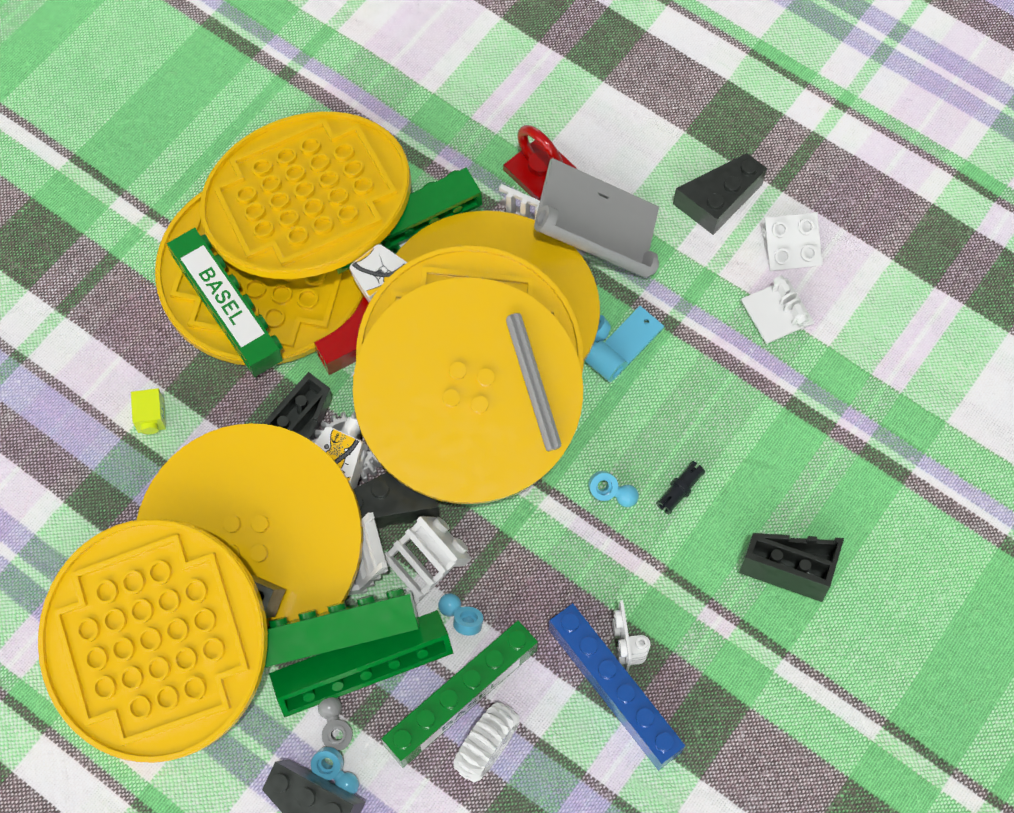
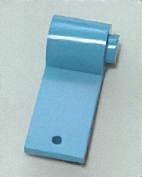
M639 306L605 342L602 340L599 342L594 341L585 362L608 382H612L662 331L664 325Z

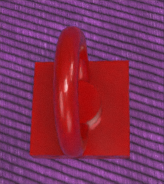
M524 125L518 130L517 134L521 151L503 164V171L531 197L540 201L550 159L554 158L571 167H576L557 150L552 141L542 131L534 126ZM528 136L532 137L534 141L529 143Z

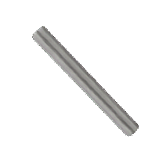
M520 313L507 316L506 323L547 451H553L561 447L560 437Z

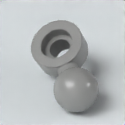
M331 697L324 699L318 705L319 714L324 719H327V724L322 730V741L326 747H332L341 751L350 744L352 731L346 722L339 720L338 716L342 710L340 700ZM336 729L341 730L343 733V737L338 741L333 740L331 737L332 731Z

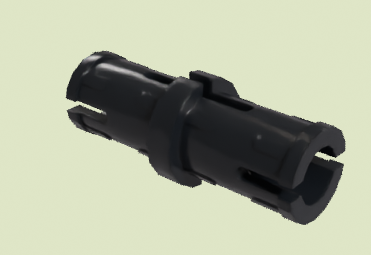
M691 461L684 472L678 478H674L671 481V487L656 502L661 510L666 508L664 511L666 514H671L679 502L691 494V488L705 474V470L701 465L695 468L697 463Z

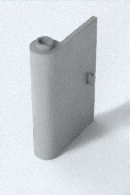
M554 158L550 159L534 224L536 231L644 278L653 275L659 267L658 255L649 251L659 206Z

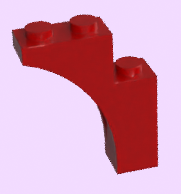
M363 296L355 312L342 326L314 342L316 353L329 375L356 362L359 328L363 315L369 305L365 296Z

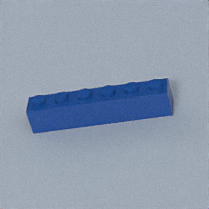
M572 603L549 620L548 630L657 770L659 771L680 755L685 748V744L576 606Z

